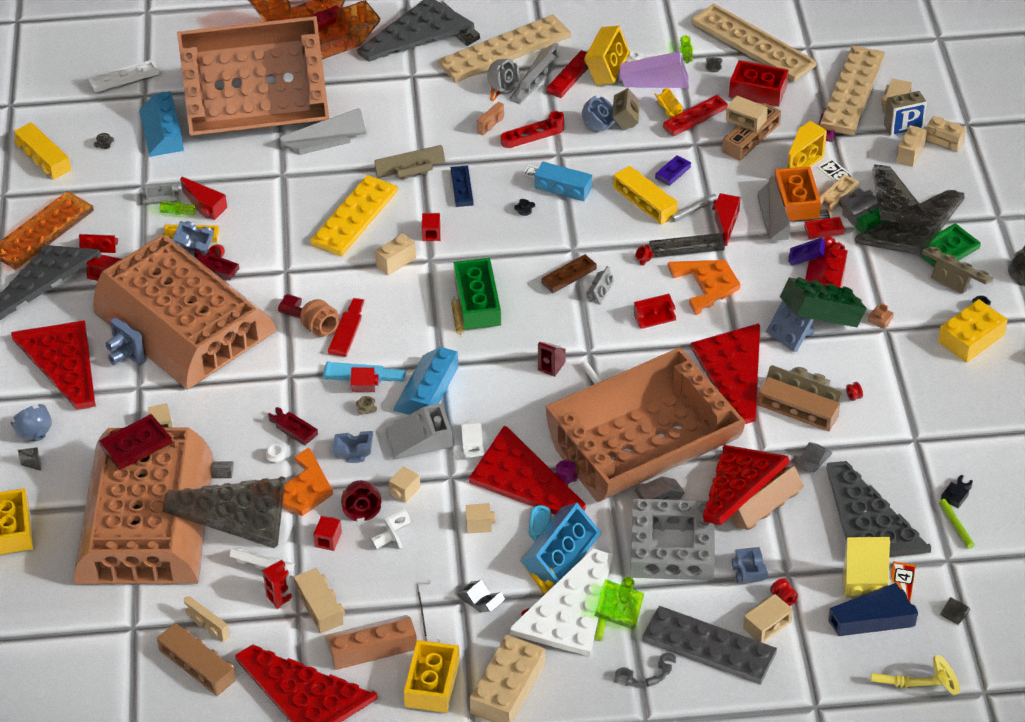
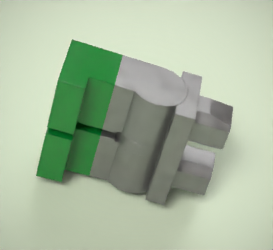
M859 188L853 192L851 199L846 195L840 197L839 205L843 209L842 216L847 218L863 236L892 222L893 209L889 205L885 207L870 190L864 192Z

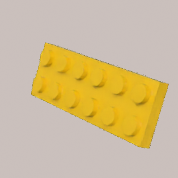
M366 175L310 239L311 245L342 257L398 192V186Z

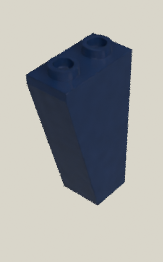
M897 583L831 607L828 622L838 636L911 628L916 626L918 610L907 599L905 591L900 589Z

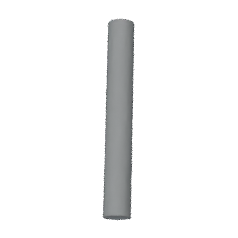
M712 194L671 215V220L675 222L714 202V200H717L716 194Z

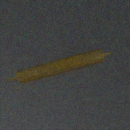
M451 300L453 316H455L454 322H456V333L460 334L461 337V332L463 333L464 330L458 300L454 302Z

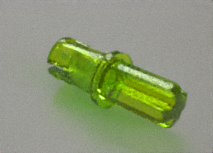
M684 35L680 38V52L685 63L693 61V46L691 45V38Z
M161 201L160 212L175 213V215H194L196 213V206L193 204H182L180 201L176 203Z

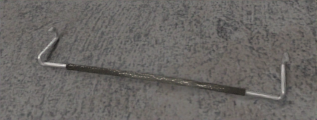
M427 580L429 581V583H417L418 596L426 641L427 633L418 584H430V580Z

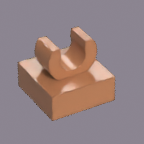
M881 303L868 316V322L885 329L893 319L894 312L889 311L888 306Z

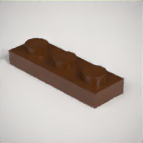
M584 254L542 277V284L552 293H555L596 270L597 264Z

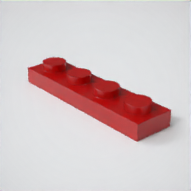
M580 50L546 87V93L562 98L587 71L588 65H586L584 58L587 52Z
M715 95L663 122V128L674 137L726 110L728 103L718 95Z

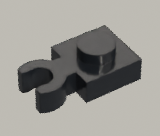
M963 475L958 477L957 484L951 482L941 495V500L946 499L948 504L958 509L968 497L973 480L963 483Z

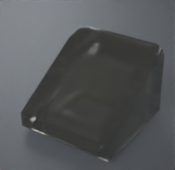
M38 447L18 450L22 466L41 470Z
M214 461L211 466L212 478H232L234 462Z
M950 597L940 616L959 626L971 609Z

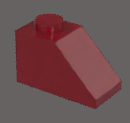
M539 341L538 371L555 377L566 362V349L548 342Z

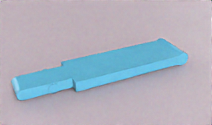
M327 361L323 379L350 381L351 367H374L376 374H379V383H381V380L404 382L406 371L383 369V366Z

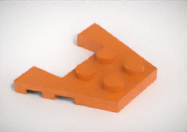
M726 260L668 262V269L673 278L693 274L704 295L689 299V305L695 315L700 314L705 307L710 308L713 306L714 302L720 298L723 300L740 290V282Z
M307 448L295 456V462L304 469L303 472L277 490L261 479L249 488V494L254 497L258 495L263 497L264 501L269 503L273 501L280 504L281 508L304 516L331 497L333 489L311 449Z

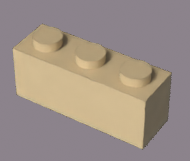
M314 568L294 576L295 590L320 634L343 625L344 608L341 603L337 604L336 595L333 589L328 588L325 575H321L318 569Z

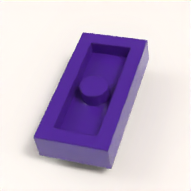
M676 155L655 173V179L670 186L691 168V162Z
M821 237L791 247L788 262L794 266L823 256L825 249L824 239Z

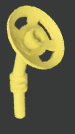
M940 655L933 657L935 670L933 677L909 678L907 675L906 677L904 675L900 677L899 674L891 676L871 673L870 676L871 682L893 684L895 687L900 685V688H903V686L908 688L943 685L953 695H957L960 692L955 673L947 661Z

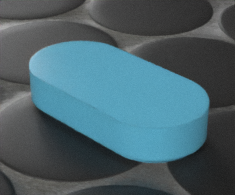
M538 505L531 510L529 536L535 541L551 521V511L548 507Z

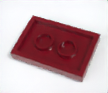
M152 414L99 440L100 447L119 470L173 443L171 436Z

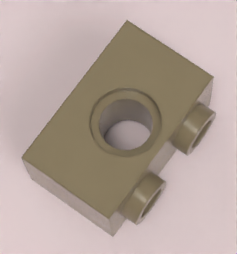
M627 88L614 95L612 118L623 130L636 126L639 122L640 101Z

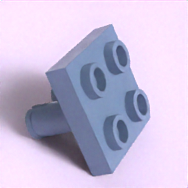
M782 300L766 332L793 352H797L805 336L810 337L814 334V328L811 325L815 319L796 316Z
M116 317L110 321L113 338L105 342L106 348L113 352L108 355L110 363L116 365L121 360L129 357L139 366L146 361L141 334L131 329L126 322H122Z

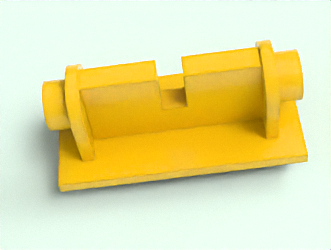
M664 88L660 95L654 93L658 99L657 103L665 109L664 113L669 118L683 112V106L670 89Z

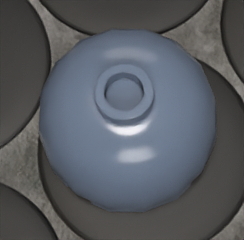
M593 96L584 104L581 112L582 119L590 129L604 131L616 122L612 118L613 106L604 97L597 98Z
M38 404L39 408L35 409L30 406L13 417L15 421L14 423L11 421L10 424L20 438L28 441H40L46 437L45 434L51 427L52 419L45 405Z

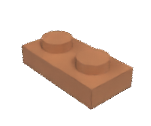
M498 101L477 119V132L479 134H486L499 121L503 120L505 115L503 103Z

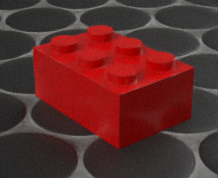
M738 60L730 79L729 97L735 98L739 96L755 103H766L779 107L787 88L789 70Z

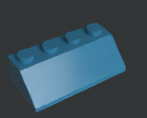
M171 91L154 94L139 110L149 157L184 151L182 134Z
M438 347L423 355L398 399L394 411L410 415L422 407L439 404L458 369V351Z
M578 503L564 506L558 511L520 561L530 573L537 575L545 582L547 580L551 581L555 585L580 562L601 532Z

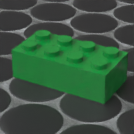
M490 258L453 262L454 280L464 330L501 326V308Z

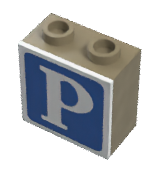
M915 91L887 98L884 126L891 136L906 133L910 125L924 129L927 102L921 92Z

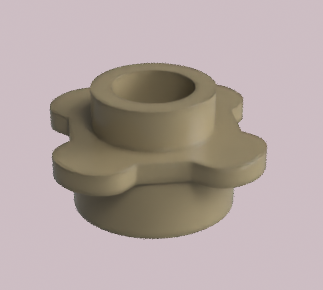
M363 396L357 400L358 413L364 415L376 412L375 399L370 396Z

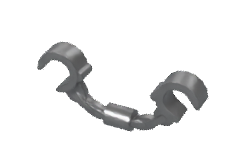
M664 653L660 656L658 668L662 669V674L658 677L653 676L645 679V681H637L633 678V670L622 667L616 670L615 681H618L619 676L626 675L628 676L626 686L650 687L659 684L672 671V665L666 664L664 661L669 660L676 663V656L672 653Z

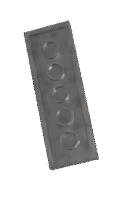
M662 606L657 608L642 636L643 642L760 685L777 653L776 647Z

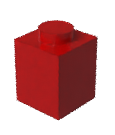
M422 213V241H441L440 213Z
M351 367L350 386L352 392H375V386H379V374H376L374 367Z
M320 517L313 533L316 548L335 550L342 534L341 521L333 517Z

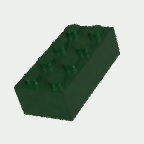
M789 277L780 295V298L796 316L851 327H858L867 309L862 300L853 294V290L843 286L840 288L830 283L825 285L815 280L810 282L800 277H797V279Z

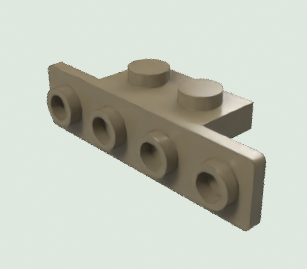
M437 145L376 159L374 163L378 177L396 174L398 178L407 179L413 174H427L428 171L433 170L432 165L444 163L445 156L443 146Z
M929 247L922 251L923 255L937 261L931 278L961 293L966 292L971 278L985 285L993 282L994 278L990 277L986 271L976 270L972 268L971 264L960 262L953 255H945L936 247Z
M774 365L769 367L767 378L770 377L840 402L842 391L829 386L831 380L826 379L822 374L809 373L803 367H795L790 371Z

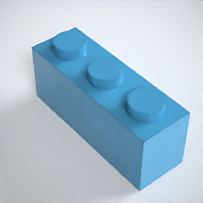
M542 161L534 175L535 188L585 201L592 189V174Z

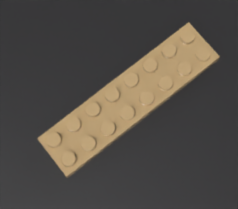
M714 3L692 18L693 25L761 64L788 69V79L793 82L816 67V60Z
M552 14L438 59V65L456 83L488 70L491 63L497 59H517L570 38L571 32Z
M852 45L820 122V127L825 130H835V132L854 136L883 63L884 51Z

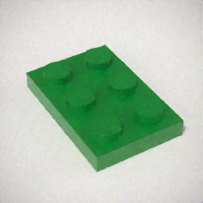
M954 223L916 245L914 252L935 267L937 261L923 255V249L936 247L941 250V253L953 255L959 261L978 250L981 242Z

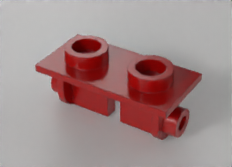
M79 234L80 248L96 249L104 253H116L118 238H115V235Z

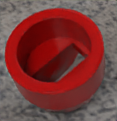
M215 244L209 248V253L222 258L225 254V249L222 245Z

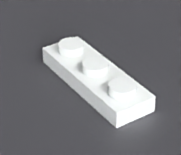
M240 547L232 548L229 556L236 558L238 563H253L255 568L262 570L281 560ZM284 561L285 570L293 572L295 563Z

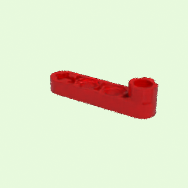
M557 110L552 111L547 120L502 133L501 145L505 148H513L562 133L564 131V113Z

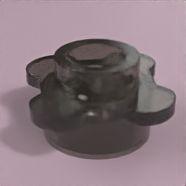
M706 58L707 64L705 68L709 72L715 73L722 69L721 58Z
M101 133L97 135V142H94V146L109 149L110 144L114 142V138L110 137L108 133Z

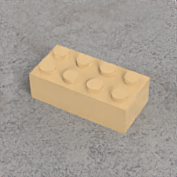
M506 634L470 697V714L492 722H513L545 665V648Z

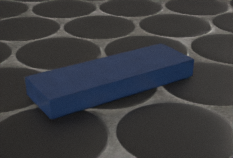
M468 165L450 167L456 207L474 206Z

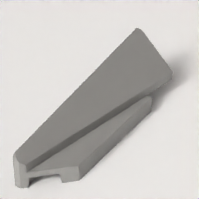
M558 43L548 46L539 53L509 98L510 101L521 104L555 69V60L558 58Z
M360 108L283 135L280 137L281 149L290 148L294 150L295 154L301 155L350 143L349 136L366 134Z
M771 176L769 182L758 191V201L767 234H770L771 241L789 240L790 221L775 178Z

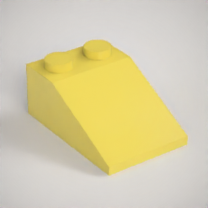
M890 537L847 538L842 575L845 597H860L888 586Z

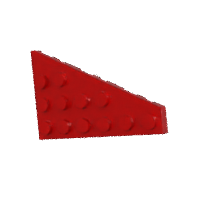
M85 320L11 332L13 341L76 409L96 406Z
M759 323L691 342V349L709 380L744 419L745 424L756 421L760 343Z
M507 426L502 427L469 477V483L533 507L538 505L546 506L554 515L562 507L578 503L583 511L586 509V503Z
M724 445L722 447L723 453L719 457L720 461L715 470L716 477L713 478V484L709 491V501L706 502V508L703 511L704 522L722 525L790 463L789 457L787 455Z
M254 644L235 655L236 661L290 722H342L378 699L375 691L369 692L359 688V685L348 683L337 676L317 672L316 668L307 667L303 663L290 658L286 660L278 657L274 652L263 650Z

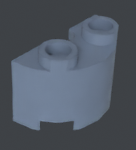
M180 221L173 241L184 245L183 249L193 253L194 251H203L206 254L214 232L208 227L196 228V224L190 221Z
M363 431L358 436H353L350 433L335 434L332 453L335 457L339 455L347 459L346 462L348 463L365 461V457L371 454L373 431Z
M760 547L735 549V558H732L733 571L737 570V584L768 579V571L766 565L763 564Z

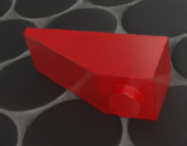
M183 176L180 178L182 192L204 217L216 220L227 209L225 194Z
M719 193L718 199L713 202L712 210L715 211V221L723 245L727 246L740 211L741 197Z

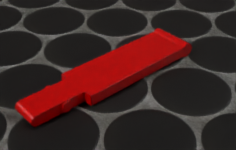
M353 298L348 307V312H343L328 349V354L347 357L362 319L360 312H362L364 299Z

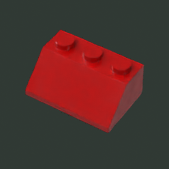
M829 247L824 250L823 256L809 260L805 280L810 282L815 280L825 285L830 283L842 288L848 250Z

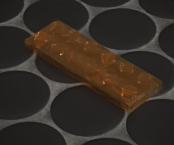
M69 191L65 192L0 241V261L14 270L18 269L34 257L43 246L51 244L93 212V205Z

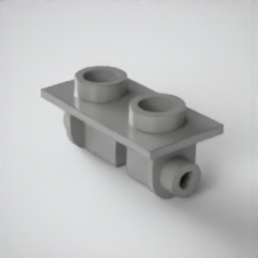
M162 184L161 189H158L157 185H146L144 188H141L143 204L179 201V188L177 184Z
M608 266L605 267L604 271L596 274L592 282L593 285L585 293L588 300L597 299L598 303L601 304L614 282V277Z

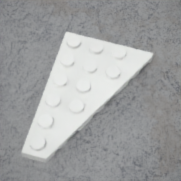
M592 549L511 626L509 635L589 657L613 554Z

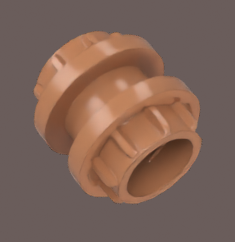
M315 299L302 307L300 319L303 327L314 335L323 337L330 335L336 330L339 317L335 308L321 299Z

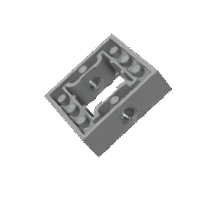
M633 499L631 578L714 581L715 525L704 522L703 511L708 501ZM653 529H661L660 531H665V529L681 530V532L694 530L693 548L652 547Z

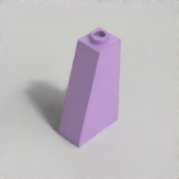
M680 51L621 63L620 71H618L619 80L623 81L625 87L689 88V76Z

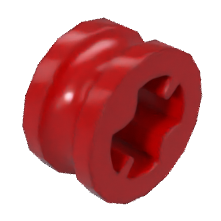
M858 382L846 385V392L851 401L863 397V391Z

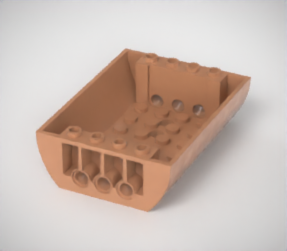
M316 16L177 32L190 136L317 122L329 119ZM286 73L293 75L291 82H286L283 79ZM269 75L276 77L274 84L267 83L266 78ZM234 79L241 80L242 85L239 88L232 86ZM217 81H222L225 84L222 90L215 88Z
M160 235L102 271L94 292V313L110 326V321L116 317L122 322H126L134 331H138L142 336V345L145 350L144 355L187 390L276 332L272 319L263 310L165 235Z
M681 347L546 405L548 427L556 451L563 460H569L575 464L576 470L574 474L578 476V479L596 502H601L738 439L745 426L744 419ZM675 426H680V427H682V428H681V429H677V428H673V427H675ZM657 434H664L665 436L661 437L657 436ZM624 449H631L632 451H631V452H627V451H623V450H624Z
M189 427L164 428L171 436L172 444L121 470L116 467L103 451L98 440L95 447L74 571V584H198L214 461L210 447L200 435ZM108 428L100 436L99 440L122 428ZM140 474H146V475H147V476H145V477H143V478H139V477H138ZM136 505H142L141 508L134 509ZM133 521H140L137 525H131Z

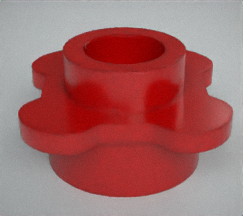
M648 244L640 246L635 253L636 259L640 260V265L642 266L653 257V252Z

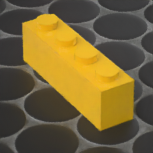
M32 122L14 130L15 145L21 148L27 157H31L35 165H39L46 175L48 174L54 180L71 171L69 157Z
M630 165L613 175V188L662 225L671 219V215L677 213L678 202Z

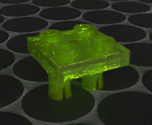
M625 577L621 585L605 579L594 616L634 630L638 621L644 593L633 589L635 581L631 577Z

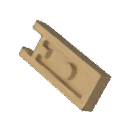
M844 174L820 196L821 205L826 202L830 204L829 210L834 211L839 206L840 197L844 195L849 197L859 187V181Z
M190 596L184 598V604L188 606L186 614L199 627H204L212 637H217L223 642L230 637L227 623Z

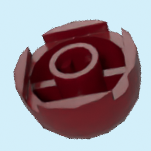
M364 480L354 481L343 490L341 504L343 512L348 518L354 521L365 518L364 521L374 518L381 510L382 500L380 492L371 482Z

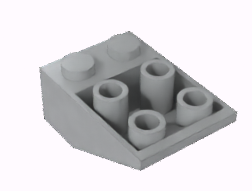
M442 403L422 407L386 428L395 459L453 447L452 430Z

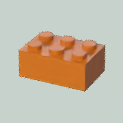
M811 167L775 169L774 178L789 221L819 219L821 201Z

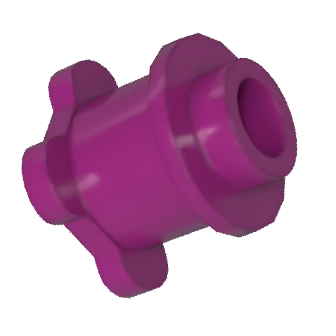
M562 460L557 463V472L555 474L567 486L578 479V476L574 474L576 467L572 461Z

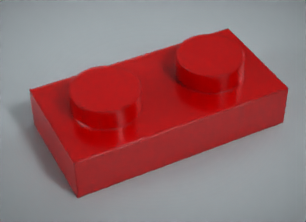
M840 217L804 222V228L809 239L842 235L845 231Z

